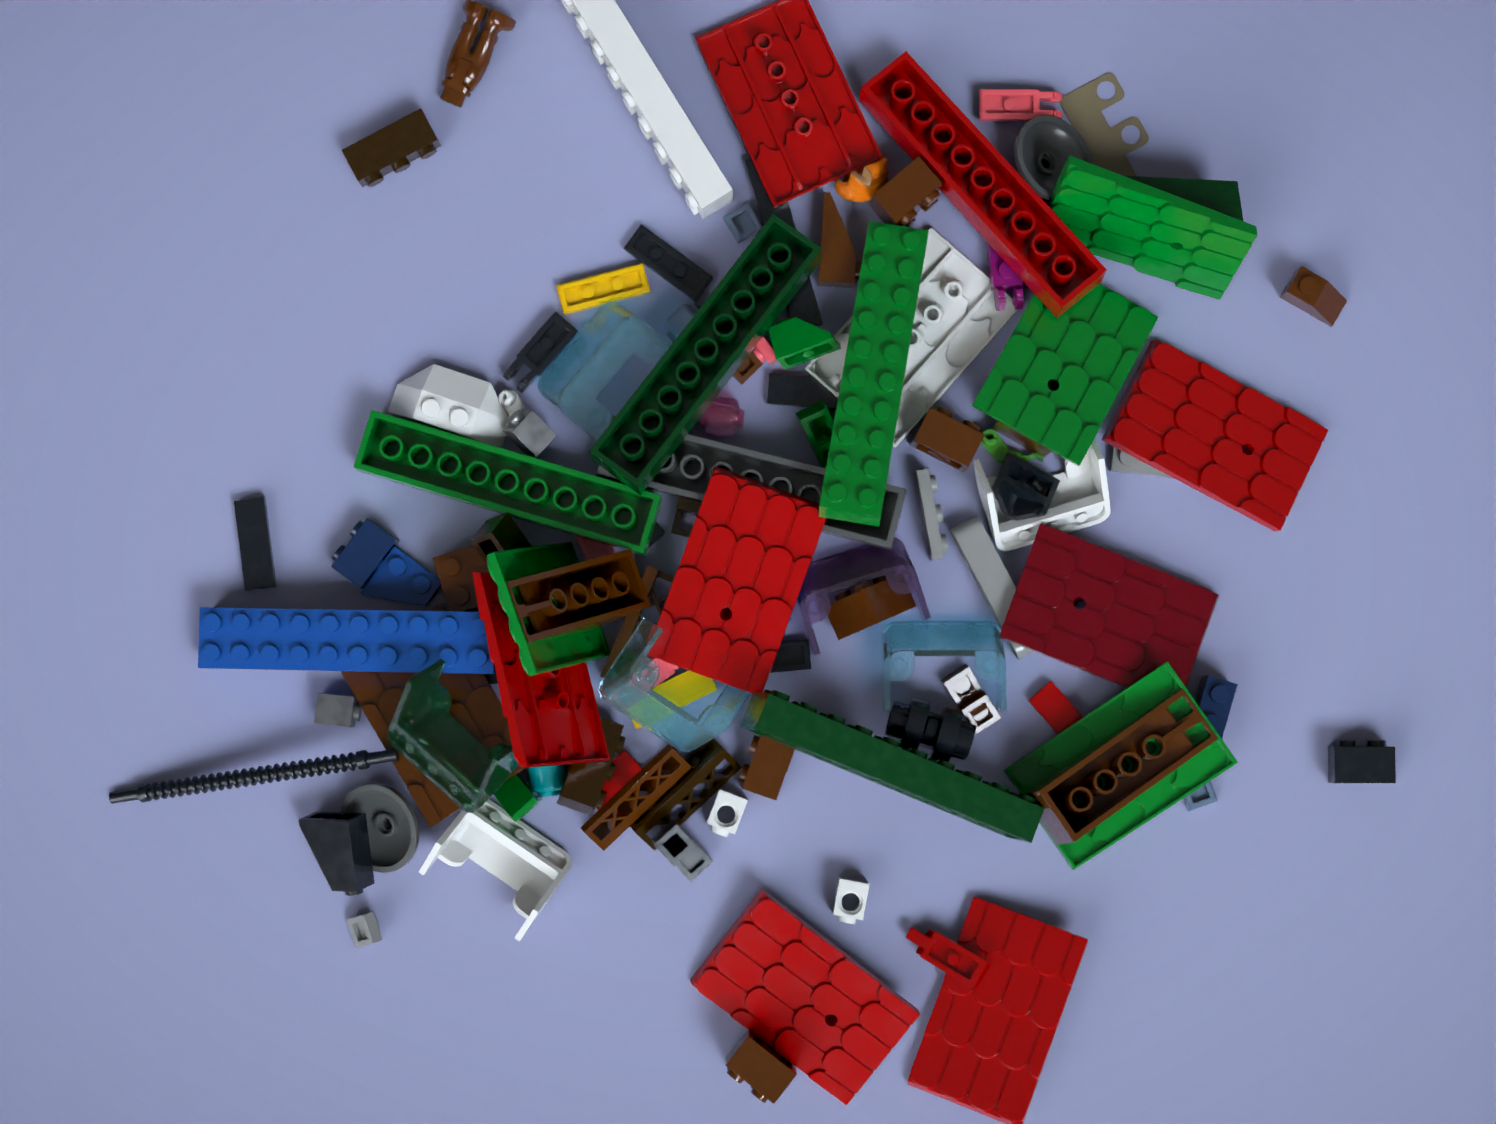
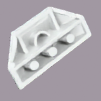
M436 364L397 384L388 410L390 414L499 448H503L507 436L502 430L505 428L508 415L502 404H500L492 384Z

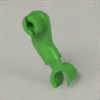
M987 429L983 432L985 435L981 444L998 463L1003 462L1008 452L1027 463L1031 459L1043 462V457L1040 454L1032 453L1027 456L1019 451L1009 449L995 430Z

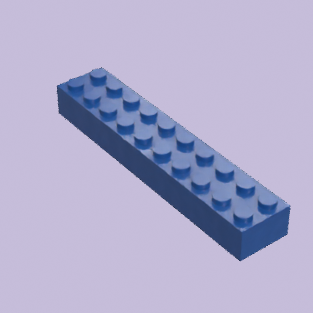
M200 607L198 668L496 674L495 665L490 659L484 620H480L479 612Z

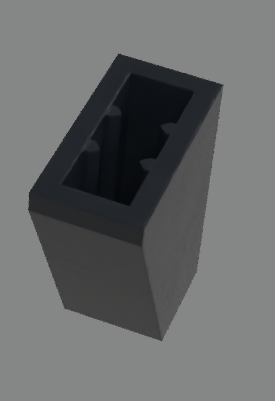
M314 812L298 820L299 826L332 891H342L347 896H354L363 893L364 888L375 883L366 813Z

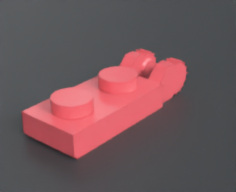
M1039 89L979 90V122H1028L1035 117L1045 115L1062 119V111L1039 110V101L1059 102L1062 100V93L1039 92Z

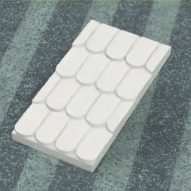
M933 227L929 229L893 442V447L895 448L1017 311L1014 309L1012 296L1006 291L1005 309L997 311L995 308L994 292L991 290L990 277ZM852 316L834 335L835 339L840 343L841 349L813 359L805 368L837 398L839 396Z

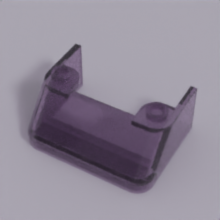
M895 538L892 550L866 544L810 563L796 602L814 656L821 652L812 624L824 620L830 613L831 604L827 593L885 575L888 586L893 592L897 594L913 592L922 621L931 618L916 570L901 540Z

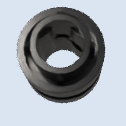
M913 697L910 705L894 701L884 736L901 742L899 748L918 749L920 746L930 749V758L937 761L941 759L949 762L951 757L962 760L967 759L974 739L976 725L962 721V711L944 707L940 715L930 712L931 702Z

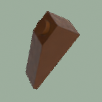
M824 192L820 242L822 260L819 263L818 286L854 288L855 280H859L861 262H856L855 249L831 193Z

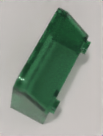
M440 659L407 681L389 726L388 738L397 751L463 811L473 813L485 804L513 773L519 763L514 758L512 744L507 746L506 744L499 743L490 751L449 714L452 705L451 695L446 688L438 683L446 663Z

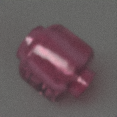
M717 396L701 416L700 425L705 426L708 434L730 437L735 434L737 427L743 428L745 410L739 409V402L736 398Z

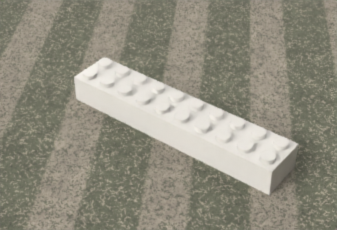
M561 0L568 14L574 13L576 15L574 16L577 22L576 26L585 40L591 39L590 44L593 48L591 50L599 64L606 63L607 76L616 90L622 89L623 92L621 94L624 98L622 100L630 114L637 113L638 126L647 140L653 139L654 152L662 165L668 163L670 166L669 176L678 190L683 188L686 192L684 194L685 202L692 214L696 215L699 213L702 220L733 202V189L616 1Z

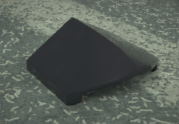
M1008 452L1005 455L992 489L1002 513L1009 518L1023 520L1047 514L1060 480Z

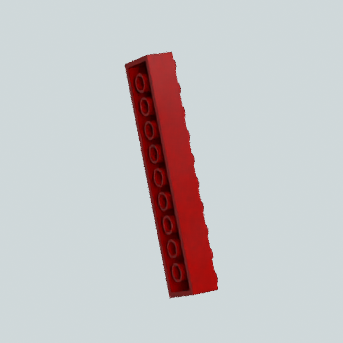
M907 51L861 87L859 102L912 160L919 156L942 182L940 191L1056 318L1060 317L1102 282L1107 269Z

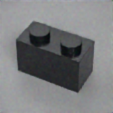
M1338 740L1337 746H1328V783H1396L1395 747L1386 746V740H1367V746H1355L1354 740Z

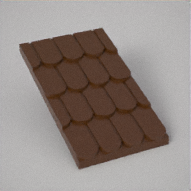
M440 603L429 611H446V609ZM341 671L386 750L398 749L399 761H393V764L430 828L526 768L519 767V763L514 758L508 719L503 716L502 704L484 674Z

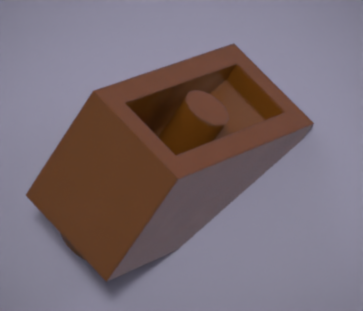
M1303 266L1293 273L1280 296L1283 300L1330 327L1334 325L1347 302L1327 280Z

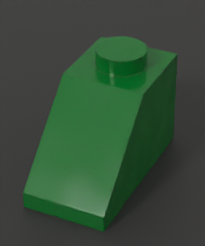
M796 317L782 319L768 329L776 360L786 370L841 349L840 343L830 332Z
M519 773L496 786L498 790L494 793V796L514 822L521 820L542 800L536 792L530 789L529 784Z

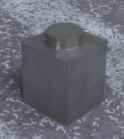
M527 409L515 411L508 418V425L502 430L527 456L537 457L557 436L533 410Z
M318 693L314 723L355 727V721L360 722L362 708L356 697Z

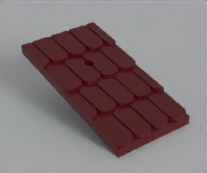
M1040 523L999 637L1126 688L1168 661L1184 686L1187 687L1219 595ZM1079 602H1085V607L1082 609H1077L1076 605Z

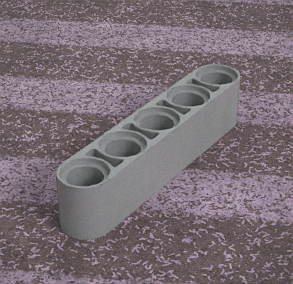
M974 516L951 528L950 533L1001 629L1016 587L978 516ZM1007 641L1018 660L1034 652Z

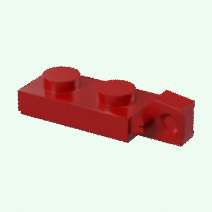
M911 927L905 937L919 945L916 953L922 959L972 989L976 986L989 963L931 929L924 935Z

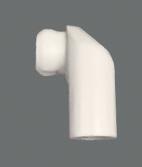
M503 390L500 392L498 399L508 413V418L515 411L526 409L515 391Z

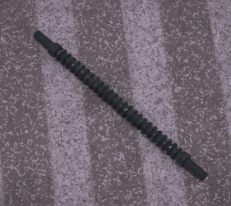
M398 749L369 753L367 750L357 751L355 755L352 752L348 753V756L342 753L339 758L336 755H332L331 759L328 756H324L323 760L317 757L314 761L309 758L306 763L303 760H299L298 764L295 761H291L290 765L286 762L282 763L281 766L276 763L273 768L271 765H266L265 769L262 766H258L257 770L251 767L249 771L243 768L241 772L234 770L232 774L230 771H226L224 775L218 772L216 776L211 773L208 775V778L203 774L200 776V779L197 776H193L192 780L189 777H185L184 780L178 778L175 782L171 779L167 783L165 781H161L159 784L153 782L151 785L144 783L139 784L137 788L110 792L109 800L112 804L139 800L143 803L149 802L152 799L159 800L160 796L163 799H167L168 795L171 798H174L176 794L182 797L184 793L189 796L192 792L195 794H199L200 791L207 793L209 789L212 792H215L217 788L222 791L225 786L230 790L233 785L236 788H240L241 784L244 787H248L249 783L255 786L259 782L262 785L265 784L266 780L268 783H272L274 779L280 782L282 778L288 781L290 777L296 780L298 776L305 778L307 774L310 777H313L315 773L321 776L323 772L329 775L331 770L334 773H338L340 769L346 772L348 768L354 771L356 767L359 770L368 769L373 764L399 761Z

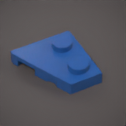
M394 546L360 593L369 597L427 606L441 587V583L438 577Z

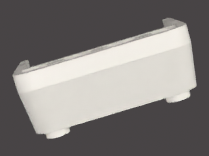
M1095 438L1080 466L1065 460V472L1052 475L1060 480L1047 514L1040 517L1015 520L1002 513L992 489L996 476L986 478L979 459L973 461L978 491L992 537L997 548L1002 551H1010L1033 544L1040 523L1062 532L1070 533L1105 521L1111 513L1105 461Z
M480 796L467 804L434 845L419 873L424 875L437 858L455 867L463 865L470 858L518 891L513 898V907L521 916L526 918L525 923L515 936V939L520 941L571 868L572 860L569 854L521 820L514 822L505 809L487 797Z

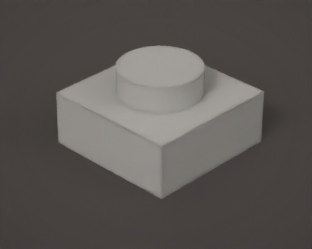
M373 911L347 919L356 948L383 940L379 923Z

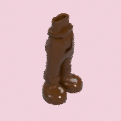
M465 0L463 4L466 22L462 23L461 31L452 47L446 64L445 80L441 83L444 89L440 99L459 108L462 107L466 96H471L470 91L472 92L482 79L491 60L494 45L498 41V33L500 31H511L516 24V21L494 9H490L489 12L486 6L471 0ZM487 17L486 25L484 30H482L480 39L474 51L471 52L473 42L479 32V26L481 22L484 21Z

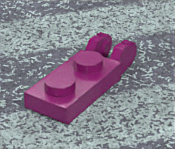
M986 241L991 290L994 292L996 310L1002 311L1005 309L1006 298L1004 289H1012L1014 309H1023V281Z

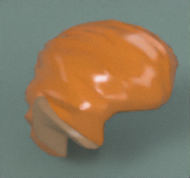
M880 158V160L858 169V172L852 171L850 174L845 175L841 181L837 179L835 183L836 192L842 198L853 202L871 200L872 195L889 181L887 177L889 172L886 166L887 158Z

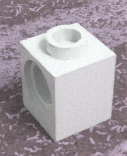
M720 789L707 824L712 825L710 831L724 837H728L729 832L735 834L748 799ZM722 806H730L735 811V818L729 823H724L718 818L717 813Z
M843 877L838 878L832 910L833 915L838 916L837 921L855 924L856 919L863 920L870 885L868 882ZM848 893L856 894L859 898L857 907L851 910L845 909L842 906V898Z

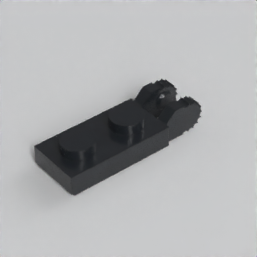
M555 312L516 355L517 359L505 371L503 377L509 381L525 364L531 371L518 384L517 390L523 393L535 381L537 376L540 377L575 338L579 333L578 330Z

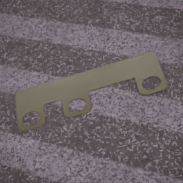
M1106 73L1063 96L1059 103L1071 125L1085 140L1091 154L1092 163L1123 176H1137L1126 155L1147 144L1149 136L1141 121L1137 117H1131L1110 128L1101 112L1124 97V91L1116 76L1112 73ZM1109 81L1115 85L1116 94L1112 99L1104 100L1098 96L1097 87L1101 82ZM1133 125L1140 130L1141 136L1137 143L1128 144L1123 141L1121 133L1126 126Z

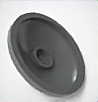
M1048 115L1035 117L1025 123L1017 133L1014 143V157L1018 171L1031 188L1044 199H1050L1069 155L1092 164L1089 148L1081 134L1068 122L1058 117Z
M368 783L353 790L346 797L341 812L366 813L373 871L388 873L402 868L413 858L419 843L418 821L410 803L400 792L381 783Z

